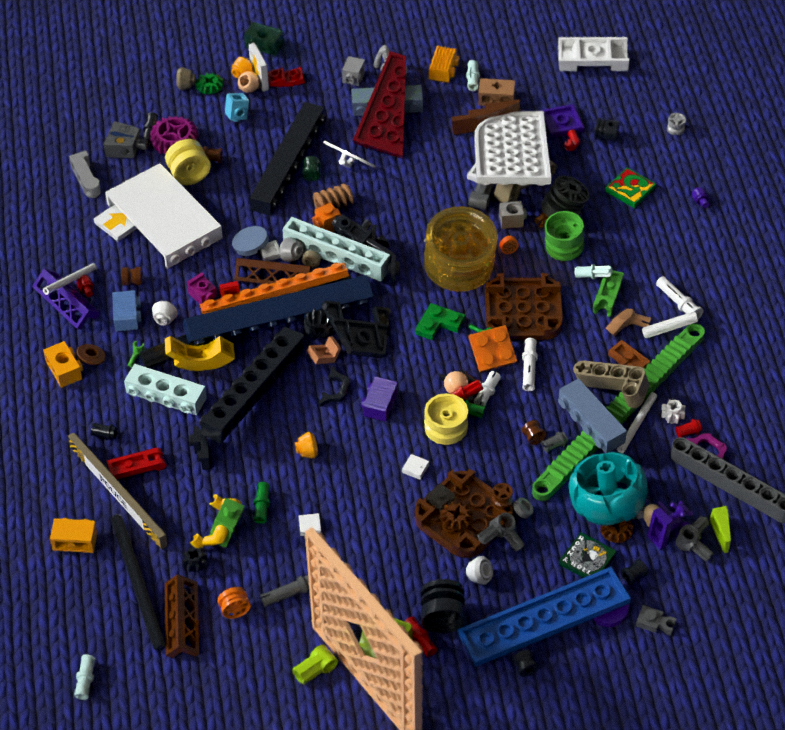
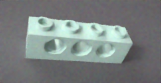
M134 364L124 380L126 393L131 396H138L150 402L163 404L168 408H175L184 413L197 415L207 399L205 386Z

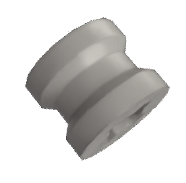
M673 113L669 116L667 130L670 134L681 135L684 132L685 116L681 113Z

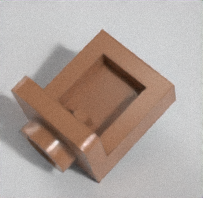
M331 336L328 337L326 344L310 345L307 352L315 364L335 363L341 347L334 337Z

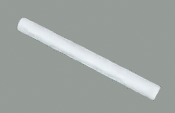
M92 263L44 287V294L48 295L79 279L82 275L95 271L97 266Z
M651 392L627 431L626 442L617 448L619 453L625 452L656 400L657 395Z

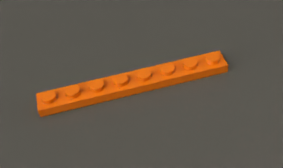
M334 263L330 267L317 268L306 274L299 273L289 279L282 278L275 283L261 284L251 290L244 289L237 294H227L216 300L209 299L199 305L202 314L315 287L349 277V273L345 263Z

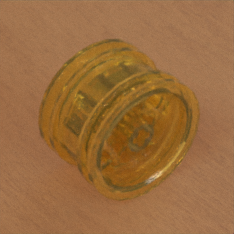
M451 207L437 213L427 226L425 238L426 246L423 261L424 269L429 278L438 286L457 292L470 291L483 285L490 278L494 267L498 239L494 223L481 211L469 207Z

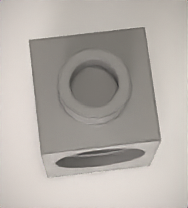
M348 56L342 69V83L359 86L365 74V60Z
M521 201L499 203L501 228L524 226L527 212L526 208L522 207Z

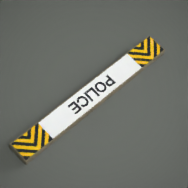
M74 432L68 435L70 448L158 547L161 550L167 547L165 532Z

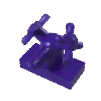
M661 501L657 502L659 508L653 511L647 537L660 550L667 546L671 531L675 530L674 535L677 537L682 527L690 524L689 522H682V517L685 514L693 515V512L688 510L682 501L678 505L674 502L670 504L672 508L676 509L673 513Z

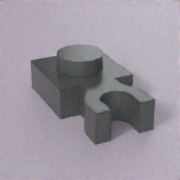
M643 605L636 621V627L654 633L657 632V629H660L665 634L671 636L673 628L667 625L675 626L677 618L663 617V611Z

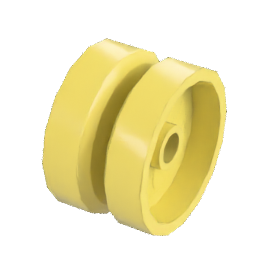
M184 139L176 142L168 149L165 155V161L171 170L172 176L182 185H192L200 182L207 176L211 168L210 161L202 146L193 139Z
M438 394L426 403L424 428L430 440L437 444L450 445L461 441L465 437L468 429V408L462 398L453 394Z

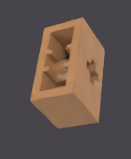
M480 78L478 106L514 100L515 80Z

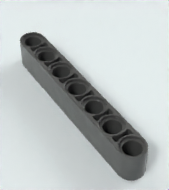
M679 437L673 441L671 449L672 461L776 521L785 523V494L686 438Z

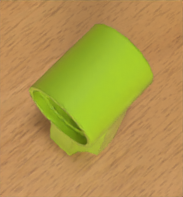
M322 644L311 652L309 658L292 668L299 683L304 685L320 673L332 671L337 666L338 659Z

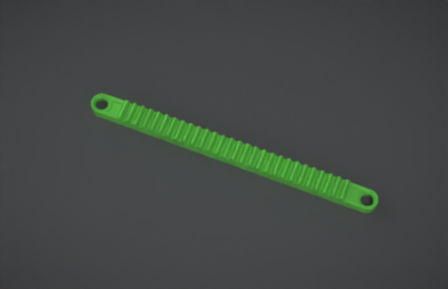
M695 323L688 325L678 336L674 337L673 341H670L669 345H666L664 350H661L660 354H657L655 359H652L651 364L648 363L646 369L644 368L649 381V388L644 401L703 341L705 330L701 325ZM696 331V332H698L700 335H699V336H692V335L690 334V332ZM622 392L619 393L618 397H615L613 402H610L609 406L605 407L621 425L637 409L627 406ZM582 431L581 435H578L576 440H573L571 445H568L566 450H563L561 455H558L557 459L547 466L546 471L532 486V495L536 500L546 501L550 499L571 477L575 467L582 460L594 454L598 447L590 435ZM539 487H545L548 491L546 493H540L537 491V489Z

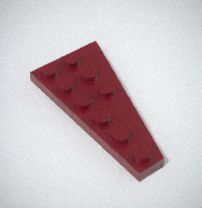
M389 51L353 138L354 144L403 159L406 56Z

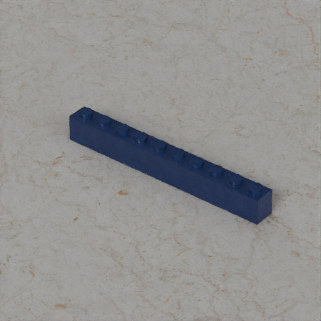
M364 275L185 318L183 326L188 344L194 343L197 346L206 343L205 340H215L219 336L224 338L225 335L231 334L234 337L243 334L242 331L250 330V332L261 330L262 326L268 325V328L278 326L279 322L286 321V323H292L297 321V318L303 316L305 319L307 313L313 312V309L321 310L322 303L325 300L340 302L342 310L351 308L353 304L362 306L369 303L373 293L368 276Z

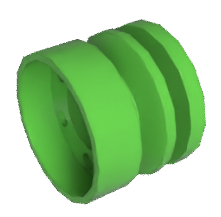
M560 211L550 215L546 220L545 246L547 253L552 258L560 261H569L577 258L583 252L584 225L579 215L569 211Z

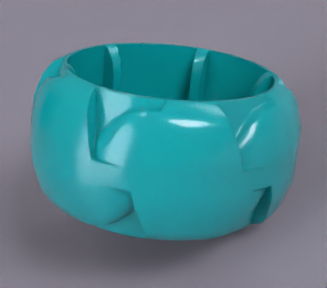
M609 452L591 455L582 460L575 467L574 473L571 474L569 480L570 500L575 511L580 516H585L591 523L608 526L623 521L627 522L639 514L645 505L648 496L647 477L641 465L636 464L631 457L625 454ZM617 482L627 484L629 488H618ZM599 491H600V493L602 494V495H595V493H597V492H599Z

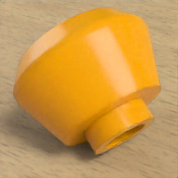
M238 57L232 65L231 72L235 78H239L244 72H254L251 62L245 57Z
M307 432L298 438V442H295L296 452L301 454L302 457L314 459L318 455L317 443L313 433Z

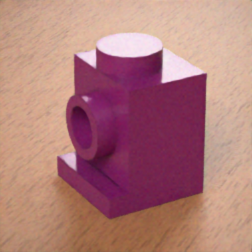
M202 272L187 281L189 295L199 304L204 303L206 300L217 298L216 287L204 277Z

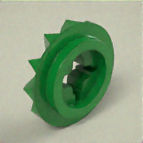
M206 72V75H200V78L196 79V88L201 93L214 94L223 88V79H221L220 75H215L214 72L212 74Z

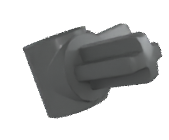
M510 513L500 514L489 522V527L478 534V540L482 544H487L497 536L505 537L514 551H519L524 547L523 541L514 530L516 528L515 519ZM500 520L505 523V528L501 525Z
M700 516L692 525L683 526L675 541L676 546L680 550L689 552L692 550L704 561H709L714 554L700 542V533L709 526L708 519Z

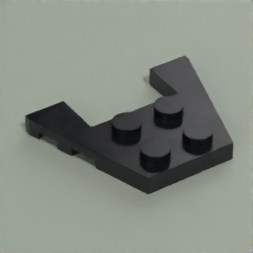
M325 300L322 303V308L348 355L374 358L384 357L388 335L386 333L389 327L388 316L390 315V308L375 306L372 310L374 322L344 319L340 302Z

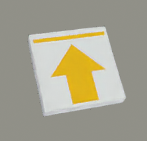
M249 44L250 62L254 69L253 73L259 78L261 90L263 92L268 91L267 64L256 44Z
M115 204L94 218V223L117 242L137 229Z

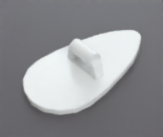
M324 141V144L342 152L339 160L341 165L350 168L354 160L357 159L375 168L376 165Z

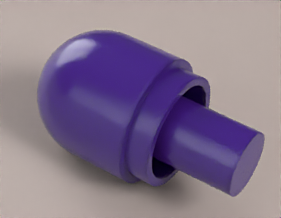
M702 187L695 188L692 191V198L695 203L702 205L703 208L709 207V196L705 189Z

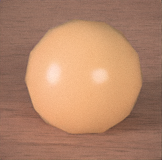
M244 72L238 78V86L244 93H253L259 87V78L253 72Z
M459 371L448 373L444 380V387L448 393L460 389V386L468 385L466 375Z

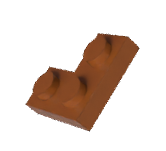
M623 340L619 341L608 351V355L621 365L639 366L646 369L648 363L650 364V360Z

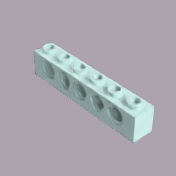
M291 217L283 228V240L288 237L301 243L303 252L315 251L320 254L321 259L332 263H345L347 269L367 275L381 282L388 273V263H390V254L294 217Z

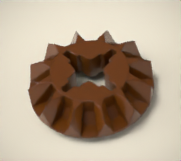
M452 501L451 504L445 505L443 510H441L440 519L442 524L448 529L463 530L472 523L473 510L469 508V505L462 504L461 501L459 503ZM459 511L460 515L454 520V514Z
M631 520L617 523L620 527L619 533H617L614 525L600 526L602 536L614 543L625 542L633 534Z

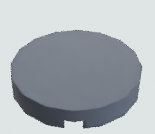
M251 226L239 231L234 236L232 246L239 255L250 256L258 253L257 250L259 249L263 250L268 244L269 237L264 228Z

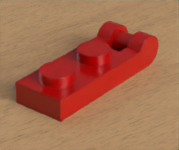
M153 448L107 460L108 469L116 479L155 469L160 471L167 467L165 459L162 458L163 452L161 448Z

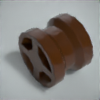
M531 420L522 427V433L524 436H527V441L530 445L539 444L546 437V432L544 429H541V424L538 420Z
M507 483L496 484L492 490V503L497 508L506 509L512 504L513 489Z

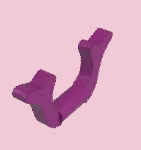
M704 433L695 438H686L696 445L701 442L710 443L718 449L719 454L717 456L721 459L726 454V445L713 437L712 434Z

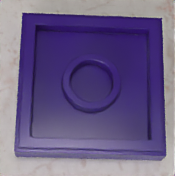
M574 104L540 110L544 113L545 127L550 139L567 136L570 130H575L576 133L584 132V125Z

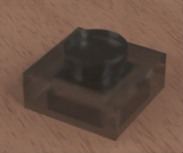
M440 483L426 495V500L441 511L445 505H449L455 500V494Z

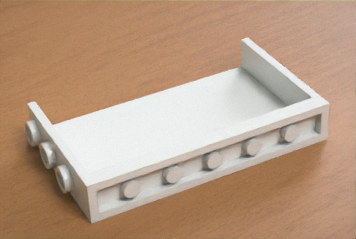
M160 163L105 192L107 205L110 207L115 204L164 256L167 269L222 239L221 225Z

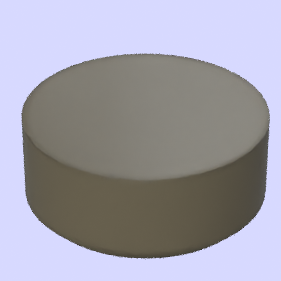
M311 250L303 253L302 263L305 266H313L315 268L320 265L321 256L319 253Z

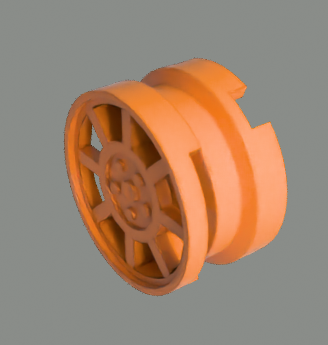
M232 587L223 591L217 600L223 616L227 619L239 618L245 615L251 608L247 593L242 587Z

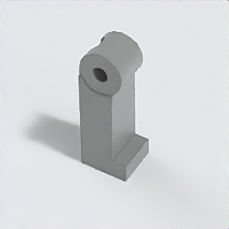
M87 151L70 155L71 168L85 195L89 198L98 197L101 193L99 180L93 177L89 169L90 161Z

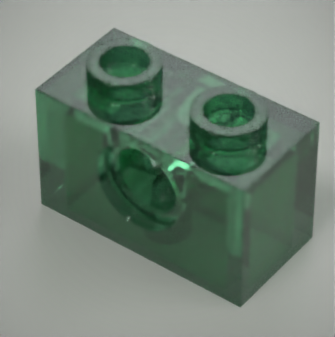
M252 22L244 33L245 47L249 48V44L255 43L260 52L276 56L284 44L283 30Z

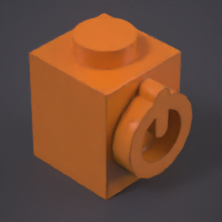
M331 202L315 209V216L312 217L313 225L334 232L332 222L337 215L341 216L339 209L335 208Z

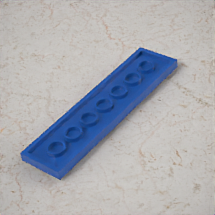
M609 567L458 629V635L475 667L627 605L630 603V597L612 567Z

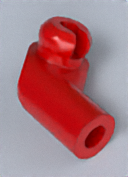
M570 130L568 132L569 142L565 141L564 146L567 151H574L580 145V140L576 131Z

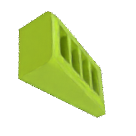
M727 506L713 508L710 523L722 551L728 553L731 542Z

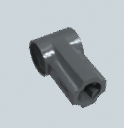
M477 183L475 191H471L468 206L486 211L494 184L483 185Z

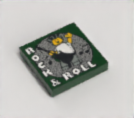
M580 532L559 560V565L585 578L606 569L616 556V550Z

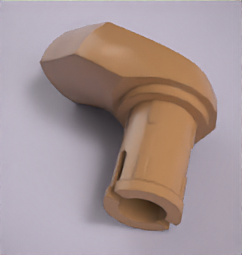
M630 308L625 309L614 317L605 329L615 337L623 328L631 324L640 327L649 326V324L641 321L650 323L651 317L637 314Z

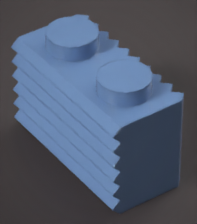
M135 290L112 292L115 331L137 330L138 322H141V311H137V308L141 307L140 296H136Z

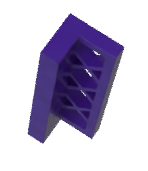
M45 268L42 270L32 287L76 329H81L88 317L98 318L100 312L70 284L57 289L58 299L56 300L53 299L52 292L48 295L44 294L43 289L40 287L44 279L47 281L48 286L62 279V277L56 271ZM64 301H69L70 310H64ZM79 311L82 313V316L77 322L75 320V312Z

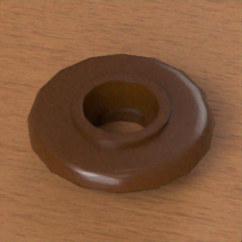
M93 344L81 345L76 350L78 359L89 365L102 364L106 359V354L102 348Z

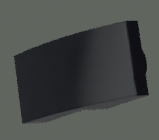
M194 426L193 434H190V446H194V452L197 454L198 462L202 464V470H210L206 439L201 435L200 428Z

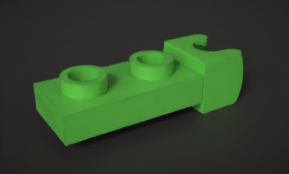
M613 270L612 276L603 277L593 305L594 314H597L600 309H606L607 317L612 316L624 278L623 272Z

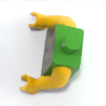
M217 494L213 495L215 501L209 504L219 510L210 534L205 536L204 539L199 534H195L193 536L194 541H191L190 544L195 548L201 547V549L204 546L220 545L227 548L244 510L240 500L236 498L223 499Z

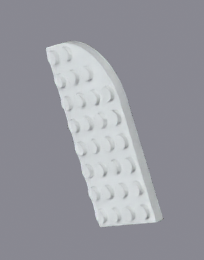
M515 111L489 117L476 127L474 143L477 183L483 185L537 184L539 186L551 184V170L543 111Z

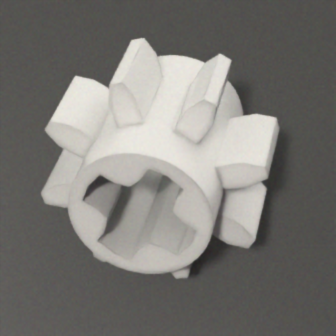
M669 399L667 404H662L661 417L665 418L667 423L678 424L680 419H685L686 406L682 405L679 400Z

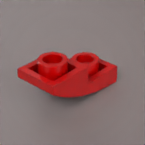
M283 67L269 71V86L289 87L304 84L305 79L302 68L298 67L285 72Z

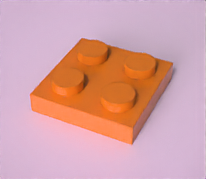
M506 325L468 336L479 373L517 362Z

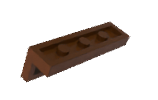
M236 258L234 280L271 284L277 281L274 275L280 270L284 271L288 275L287 279H289L298 272L305 274L312 272L313 266ZM240 266L248 267L252 273L246 278L239 277ZM262 268L266 269L270 274L265 280L260 279L256 274Z
M176 574L165 583L166 656L174 658L179 653L184 652L196 657L199 654L198 582ZM184 585H187V586L190 587V589H191V594H190V595H189L188 592L185 590ZM184 601L191 607V612L184 606ZM185 619L190 623L191 631L185 625ZM185 637L189 639L192 647L185 645Z

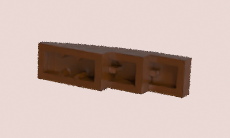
M511 100L484 104L485 108L468 110V115L451 117L453 135L473 132L482 121L489 117L520 111V101Z

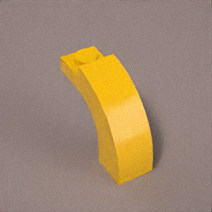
M172 336L165 339L166 355L173 358L174 365L181 369L190 371L212 370L222 367L235 359L234 344L221 336L208 344L200 346L185 344Z

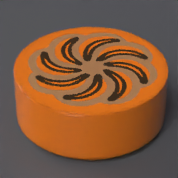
M506 236L499 243V247L504 254L515 252L519 246L514 236Z

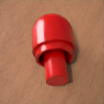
M82 275L77 279V286L86 297H91L93 295V282L89 276Z

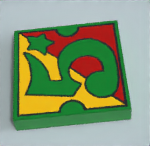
M627 167L606 186L605 192L635 208L656 188V183Z

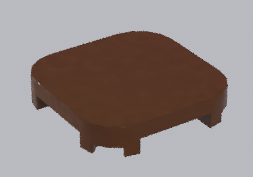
M504 273L497 274L496 278L487 282L485 287L486 327L493 329L506 325L510 340H525L527 338L548 340L558 336L563 322L560 282H556L548 277L549 274L541 273V278H504Z
M454 469L447 473V478L423 500L421 498L418 499L415 507V522L422 532L452 554L462 558L475 557L497 538L496 536L487 544H482L478 540V534L489 527V522L500 514L510 513L513 516V506L511 504L506 509L495 507L492 503L493 489L475 476V471L468 469V471L460 470L454 472ZM452 501L454 503L461 501L462 504L469 505V508L473 510V521L470 526L463 530L448 529L441 522V510H443L445 505L451 504ZM459 511L454 514V520L460 515ZM500 520L501 525L505 528V523Z

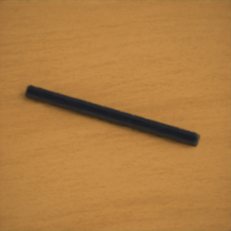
M114 514L110 520L153 649L161 651L165 648V642L122 516Z

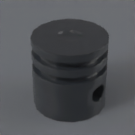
M598 117L594 138L597 139L599 137V139L603 138V140L616 142L620 121L610 119L605 121L604 118L601 120Z

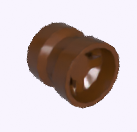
M122 267V285H142V267H135L134 269Z

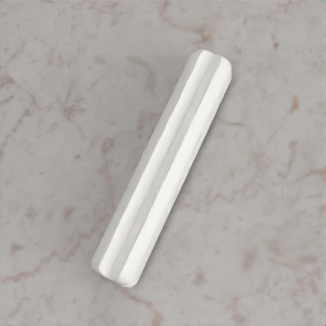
M693 311L642 328V333L645 338H650L698 322V316Z

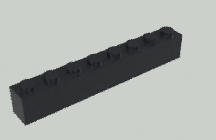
M304 102L250 196L251 211L271 216L274 209L278 208L280 198L284 197L288 184L292 183L294 173L298 172L301 161L306 158L307 150L312 147L315 136L319 135L321 125H324L326 122L323 106Z

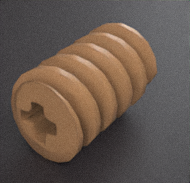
M344 183L340 187L337 185L333 189L328 188L327 192L321 190L320 194L318 192L313 194L316 209L330 202L333 206L336 205L338 209H340V203L346 207L348 200L351 205L354 204L352 191L349 185Z

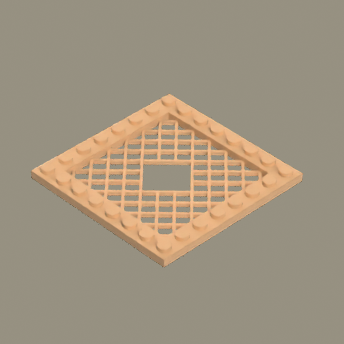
M311 527L305 531L313 629L399 730H422L423 651L418 642H413L409 638L407 630L394 621L392 613L381 606L378 597L367 590L364 581L361 578L358 579L353 574L350 565L343 563L336 549L328 546L325 537ZM348 622L360 624L376 658L364 654Z

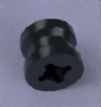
M531 650L521 651L513 657V663L515 666H518V673L521 677L530 676L539 669L537 661L533 659L534 655Z

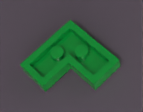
M430 303L415 328V334L433 340L440 327L458 333L465 321V314Z

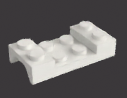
M559 37V71H577V66H611V71H628L627 37Z

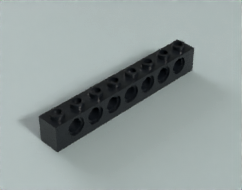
M287 327L277 332L274 339L269 344H266L260 355L254 358L252 364L244 369L243 374L239 378L234 380L228 391H224L220 400L212 405L211 410L206 415L202 416L200 420L201 435L222 444L304 349V334Z

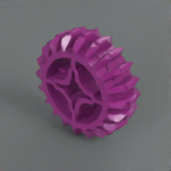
M169 116L168 119L162 118V121H157L156 125H153L150 134L151 143L155 150L165 155L168 149L178 141L184 139L198 141V129L194 122H191L189 118L184 119L183 116L180 118L177 116L172 118Z

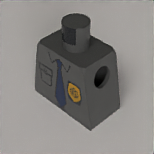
M114 121L104 142L105 156L111 158H134L138 149H148L149 141L141 139L139 128Z

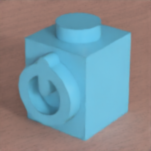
M244 93L227 94L225 101V114L227 117L235 122L247 120L248 98Z

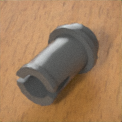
M556 432V435L541 441V445H545L542 448L546 453L559 446L564 447L565 443H568L564 432Z

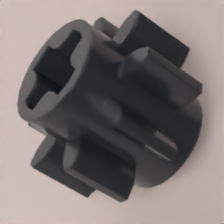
M190 547L187 553L183 552L184 559L182 560L183 567H188L189 573H200L203 568H207V553L202 554L201 547Z

